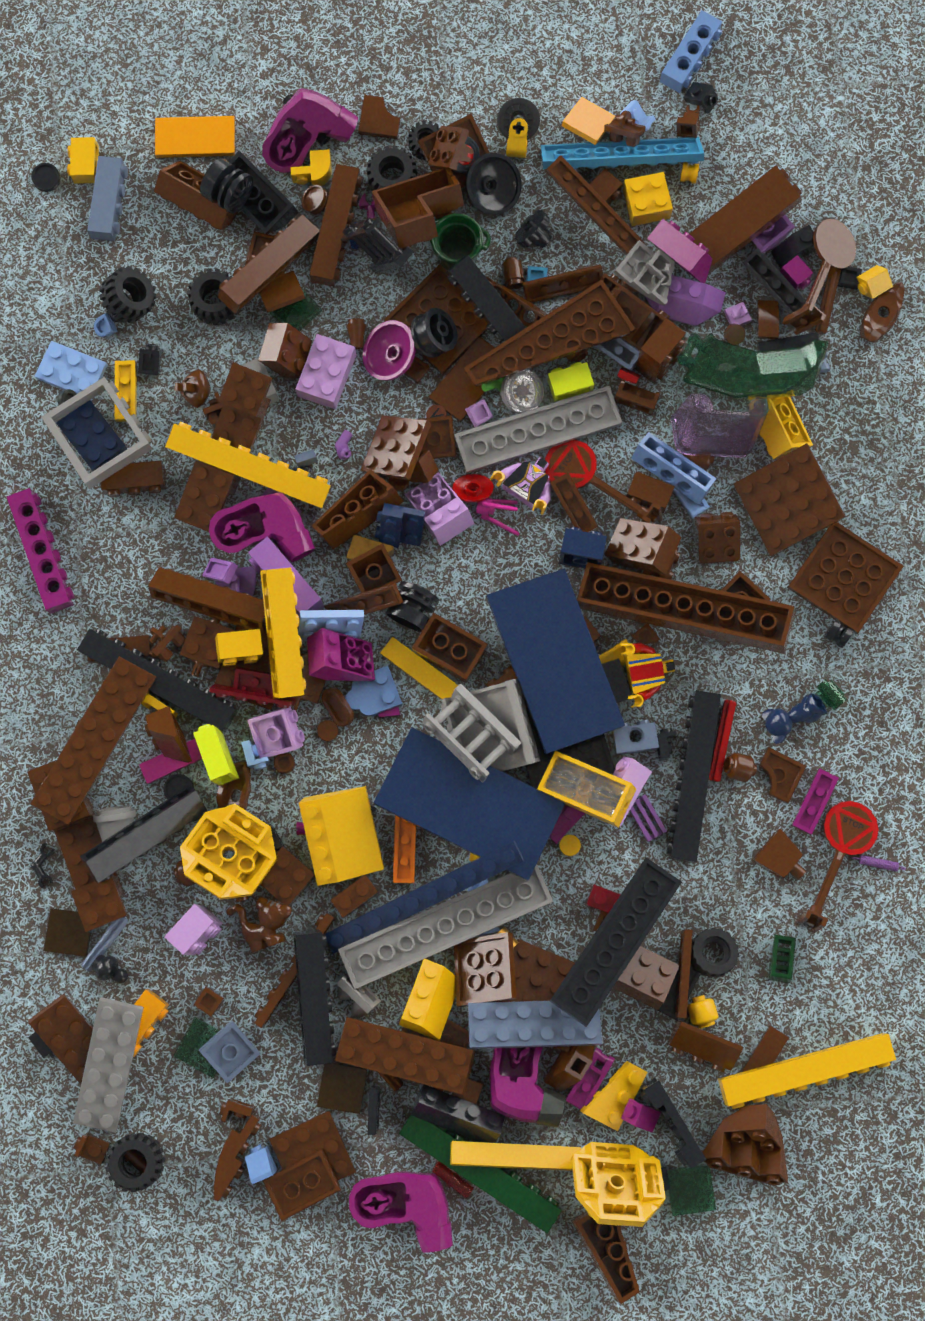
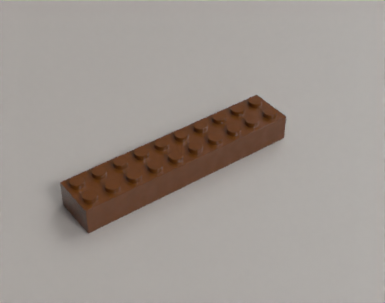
M587 562L577 596L579 607L582 610L785 654L795 616V606L589 562Z

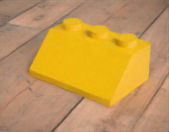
M788 391L765 393L748 404L750 415L755 420L758 432L764 439L767 451L773 459H779L806 443L809 447L813 446Z
M424 959L399 1025L439 1041L456 996L455 975L446 967Z

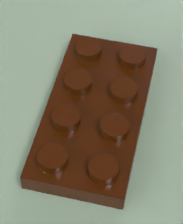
M64 993L30 1018L28 1024L81 1084L93 1027Z

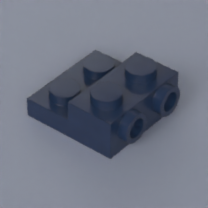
M384 503L383 510L378 511L376 523H379L380 526L376 528L375 538H378L379 542L394 546L395 548H399L400 543L421 546L425 511Z

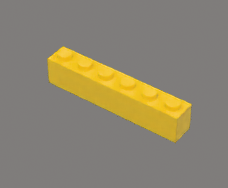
M291 568L260 570L273 697L285 698L304 695L306 681L302 677L304 661L302 656H300L302 641L297 629L300 622L295 609L297 595L293 590V584H295L294 572H292Z

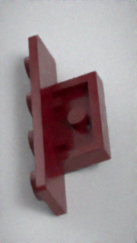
M242 667L235 669L233 687L214 684L209 689V692L215 693V696L218 697L235 696V699L240 701L252 699L256 700L258 704L274 703L280 708H289V706L296 702L294 697H273L270 672Z

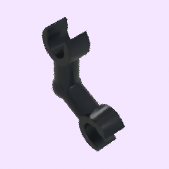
M47 843L41 845L40 854L31 863L32 870H34L39 878L38 884L43 889H45L42 884L44 878H48L50 883H53L52 877L46 875L41 867L46 858L52 856L55 852L53 848L48 854L44 853Z

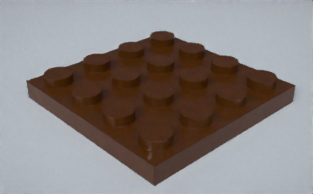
M439 264L384 319V322L390 320L400 321L411 329L413 319L420 314H425L431 308H440L447 312L457 329L458 339L456 346L435 358L427 357L418 352L443 375L488 330L486 328L488 324L483 318L479 319L473 311L475 307L471 302L466 303L460 295L462 291L458 286L454 287L448 281L447 277L449 275L446 273L447 270Z
M807 443L733 483L771 557L846 518Z
M836 522L828 527L787 588L834 620L841 622L846 628L853 630L855 634H858L904 566Z
M517 939L519 943L514 947L517 999L499 1002L550 1001L575 962ZM556 1046L552 1048L567 1054L570 1046Z

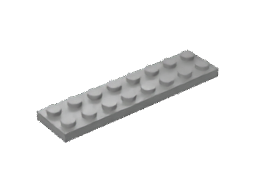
M606 386L456 433L454 437L466 474L571 440H577L621 426L622 420L610 386Z

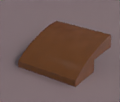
M294 271L277 276L259 292L267 313L306 299Z

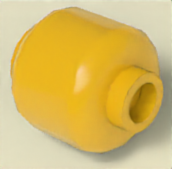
M705 995L692 998L693 1002L687 1006L691 1023L698 1026L699 1029L715 1025V1020L719 1016L714 1000L711 998L705 999Z

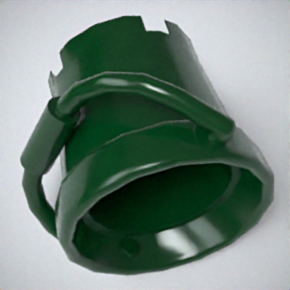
M453 213L435 220L438 237L430 240L438 263L448 270L464 255H469L473 262L476 263L479 253L482 250L486 251L491 243V236L473 218L465 214ZM485 236L486 242L483 245V237Z

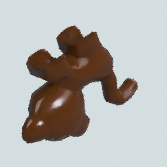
M258 897L256 908L258 909L260 924L248 922L246 909L239 904L231 905L226 910V914L229 916L236 912L239 914L242 936L248 943L251 953L286 941L285 935L281 932L276 933V929L283 927L287 918L290 917L292 909L289 905Z

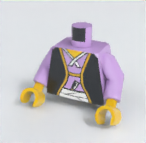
M539 457L534 465L528 461H524L522 464L516 463L501 471H495L490 480L496 479L498 481L497 487L502 483L503 490L530 507L532 511L536 508L540 509L541 515L544 514L546 506L551 500L549 476L544 473L549 463L543 458Z

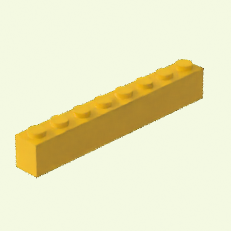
M180 422L179 425H173L165 446L166 448L319 508L323 507L331 486L327 484V479L316 476V479L308 476L309 472L300 468L293 471L288 469L289 464L279 460L277 464L269 461V456L259 452L255 456L249 453L251 449L241 445L238 448L230 446L231 441L219 437L217 441L210 438L211 433L201 429L197 433L192 431V426Z
M881 1033L718 1078V1083L724 1104L731 1106L732 1109L745 1106L744 1102L752 1100L753 1103L765 1101V1096L773 1094L774 1097L786 1095V1090H805L807 1085L815 1083L816 1086L828 1083L829 1078L836 1077V1080L849 1077L848 1073L856 1071L857 1074L870 1071L869 1067L877 1065L878 1068L891 1065L890 1061L896 1060L889 1034Z

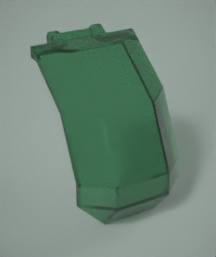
M692 333L688 337L687 346L679 354L677 360L679 364L688 368L683 378L685 383L729 397L756 400L800 396L813 389L823 366L829 343L815 339L802 347L754 351L718 340L712 333L705 336L704 340L698 334ZM694 348H697L698 353L693 359L691 354Z

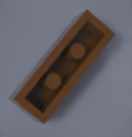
M162 460L130 463L101 482V490L108 497H119L120 494L124 493L140 495L141 492L145 491L153 494L160 493L161 490L166 489L165 465Z

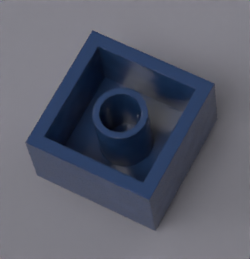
M577 527L565 528L559 564L582 569L586 568L587 562L601 565L607 536L597 531L583 532L582 529Z

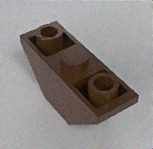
M594 1045L570 1046L567 1054L561 1051L543 1081L560 1092L581 1081L593 1061Z

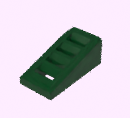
M774 935L768 980L783 983L791 982L796 938ZM778 943L790 945V948L778 947ZM777 952L787 953L789 957L777 955ZM776 961L786 962L788 965L776 964ZM775 970L786 971V974L777 973Z

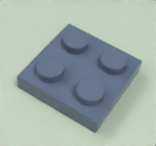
M232 1020L198 1049L226 1083L230 1082L261 1054Z

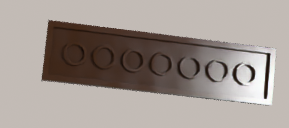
M120 656L118 657L30 804L70 825L157 679L155 675Z

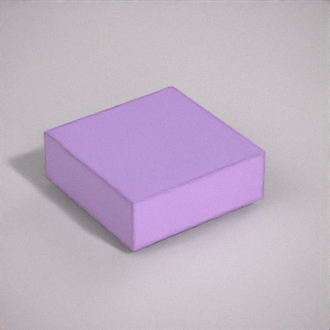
M484 399L465 409L474 427L493 418Z

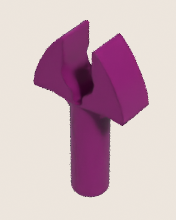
M364 193L359 202V209L367 211V219L375 218L376 206L374 198L371 205L366 202V194Z

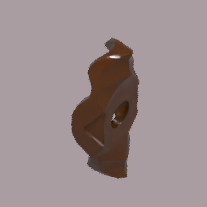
M903 282L894 284L892 288L878 295L871 302L863 316L860 328V336L863 339L875 343L892 329L903 305L905 292ZM881 307L886 308L889 311L888 317H881L878 314V309Z
M238 761L234 765L239 778L218 787L216 800L219 808L236 804L244 810L247 809L251 792V772L246 761ZM236 790H240V800L234 802L232 795Z

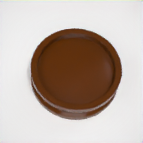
M319 185L310 186L302 196V207L311 214L320 213L326 207L328 192Z

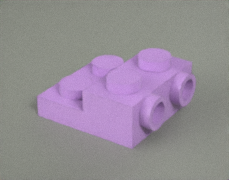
M291 706L247 720L259 753V758L279 755L303 746L302 742L305 740L302 730H298L296 724L298 715L295 710L291 709Z

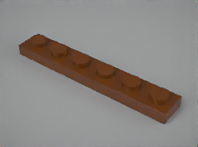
M561 155L546 169L550 177L625 255L629 253L639 240L645 244Z
M326 913L325 916L321 914L315 923L316 929H319L322 935H324L335 920V917L329 913ZM295 954L290 961L293 964L289 971L285 969L278 980L281 983L277 989L273 987L267 996L268 1003L265 1007L261 1006L254 1016L257 1018L254 1024L260 1028L265 1027L297 978Z

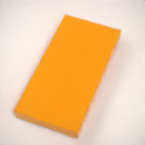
M234 116L155 118L156 158L235 155Z

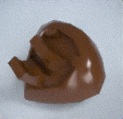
M200 369L187 375L182 383H175V391L180 392L183 398L196 408L205 404L210 395V383L206 374Z

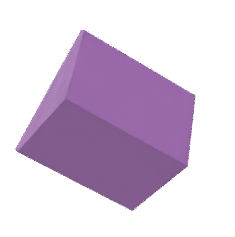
M784 215L752 241L764 253L782 243L795 226Z

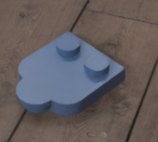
M388 666L374 670V681L352 682V690L345 697L352 710L360 709L364 716L373 717L378 715V713L403 705Z

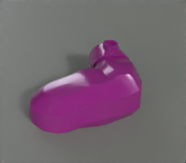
M298 89L277 113L262 145V156L267 165L275 171L282 173L291 172V167L302 166L309 148L313 145L319 133H326V136L346 143L356 128L358 117L344 106L337 104L323 94L309 89Z
M274 493L244 500L232 507L216 512L210 520L209 534L211 541L218 549L227 553H236L260 543L266 537L270 540L275 539L278 542L277 547L290 563L298 561L315 551L309 530L305 529L300 514L283 493Z
M398 1171L361 1179L353 1186L349 1195V1209L353 1218L362 1227L373 1229L390 1223H407L412 1221L416 1226L415 1232L423 1253L441 1251L453 1246L448 1202L443 1186L434 1173Z

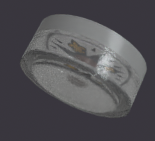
M523 370L508 375L502 382V400L506 407L513 412L532 411L543 400L544 388L542 381L537 374L530 370Z

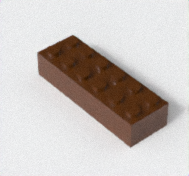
M346 1017L335 1061L463 1095L466 1093L476 1051Z

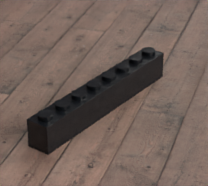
M89 628L77 651L109 669H112L120 656L157 677L149 690L150 692L226 733L238 712L233 708L235 704L226 699H223L221 702L215 698V693L209 692L208 689H205L204 692L198 689L197 686L199 684L188 678L185 682L179 678L180 674L170 668L167 672L161 668L162 664L152 658L148 661L143 658L144 654L134 648L130 651L124 648L126 644L116 638L112 641L106 638L108 634L98 628L94 631Z
M696 690L693 695L689 696L688 708H691L690 716H686L685 728L688 729L687 737L684 736L682 741V749H685L684 757H680L679 770H682L681 778H677L676 791H679L678 799H674L672 811L676 812L675 820H671L669 832L673 833L672 841L667 843L666 853L670 854L669 859L690 863L697 862L721 694Z

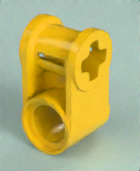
M516 118L510 124L506 149L507 157L526 158L528 124L522 118ZM518 122H521V126H524V130H521L520 133L513 129V126L517 125Z

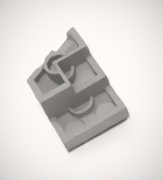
M639 240L613 273L641 294L665 306L668 302L667 296L671 286V275L674 271L675 261L661 249L654 253Z

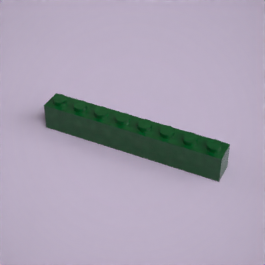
M409 1116L399 1135L545 1233H549L562 1211L561 1207L558 1206L560 1204L559 1201L550 1195L547 1198L540 1194L541 1189L532 1183L529 1186L521 1181L523 1177L514 1171L508 1173L501 1167L450 1165L451 1142H467V1140L457 1133L453 1136L445 1128L417 1117Z

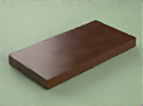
M479 337L430 394L429 399L436 405L444 407L449 415H452L453 418L461 423L468 415L465 409L477 403L486 393L482 390V385L474 386L465 373L464 367L495 347L482 337Z

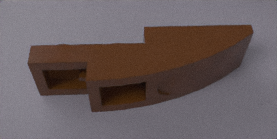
M255 1113L251 1115L242 1131L237 1128L232 1129L223 1146L217 1163L214 1181V1200L217 1202L222 1197L225 1199L228 1197L233 1189L230 1186L234 1178L238 1180L245 1169L242 1166L245 1160L238 1155L241 1154L243 1156L250 1145L247 1143V1140L251 1135L255 1136L262 1126L259 1123L261 1117Z

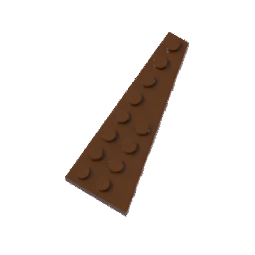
M600 280L464 367V371L476 387L635 332V327L603 280Z

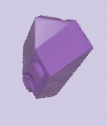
M671 275L672 281L667 296L668 302L665 306L645 296L651 308L657 312L661 309L670 316V320L697 326L721 312L726 292L705 283Z

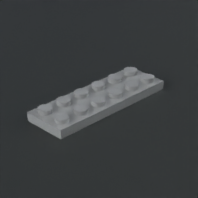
M102 997L99 999L73 1120L74 1124L116 1133L144 1007Z

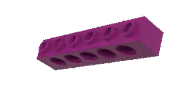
M28 488L6 496L45 610L52 614L73 606L72 599L75 598L71 587H67L65 580L68 579L65 569L60 567L59 561H61V556L57 549L54 550L52 543L55 542L51 530H47L46 524L48 519L45 512L40 510L39 505L42 502L39 494L34 493ZM33 509L32 515L25 517L26 511ZM40 528L39 533L33 536L32 530ZM46 546V551L43 554H38L39 548ZM48 565H53L51 572H44ZM59 584V589L56 592H51L52 586Z

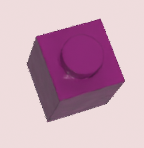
M798 255L785 264L780 271L797 290L799 288L803 290L811 283L810 279L813 272Z
M629 1098L621 1119L633 1126L653 1133L661 1112Z

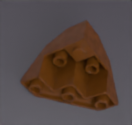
M767 1104L746 1105L723 1119L702 1152L707 1159L704 1162L709 1168L772 1186L788 1183L783 1137L775 1113Z

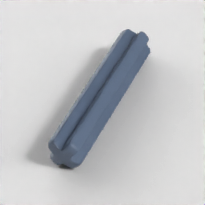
M125 917L112 922L82 962L81 966L85 970H93L92 964L99 955L105 954L128 923Z

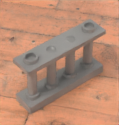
M459 684L451 696L453 702L435 718L427 713L422 724L429 734H434L469 769L470 774L475 779H479L483 783L489 775L486 769L504 752H509L513 755L520 747L521 742L462 684ZM463 707L469 716L448 733L440 724L456 709ZM478 722L484 731L464 748L455 739L472 723ZM493 737L499 743V746L479 763L471 753L486 739Z

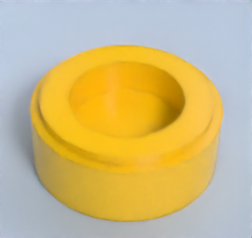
M566 835L560 840L559 848L564 855L574 856L579 852L581 843L576 836Z

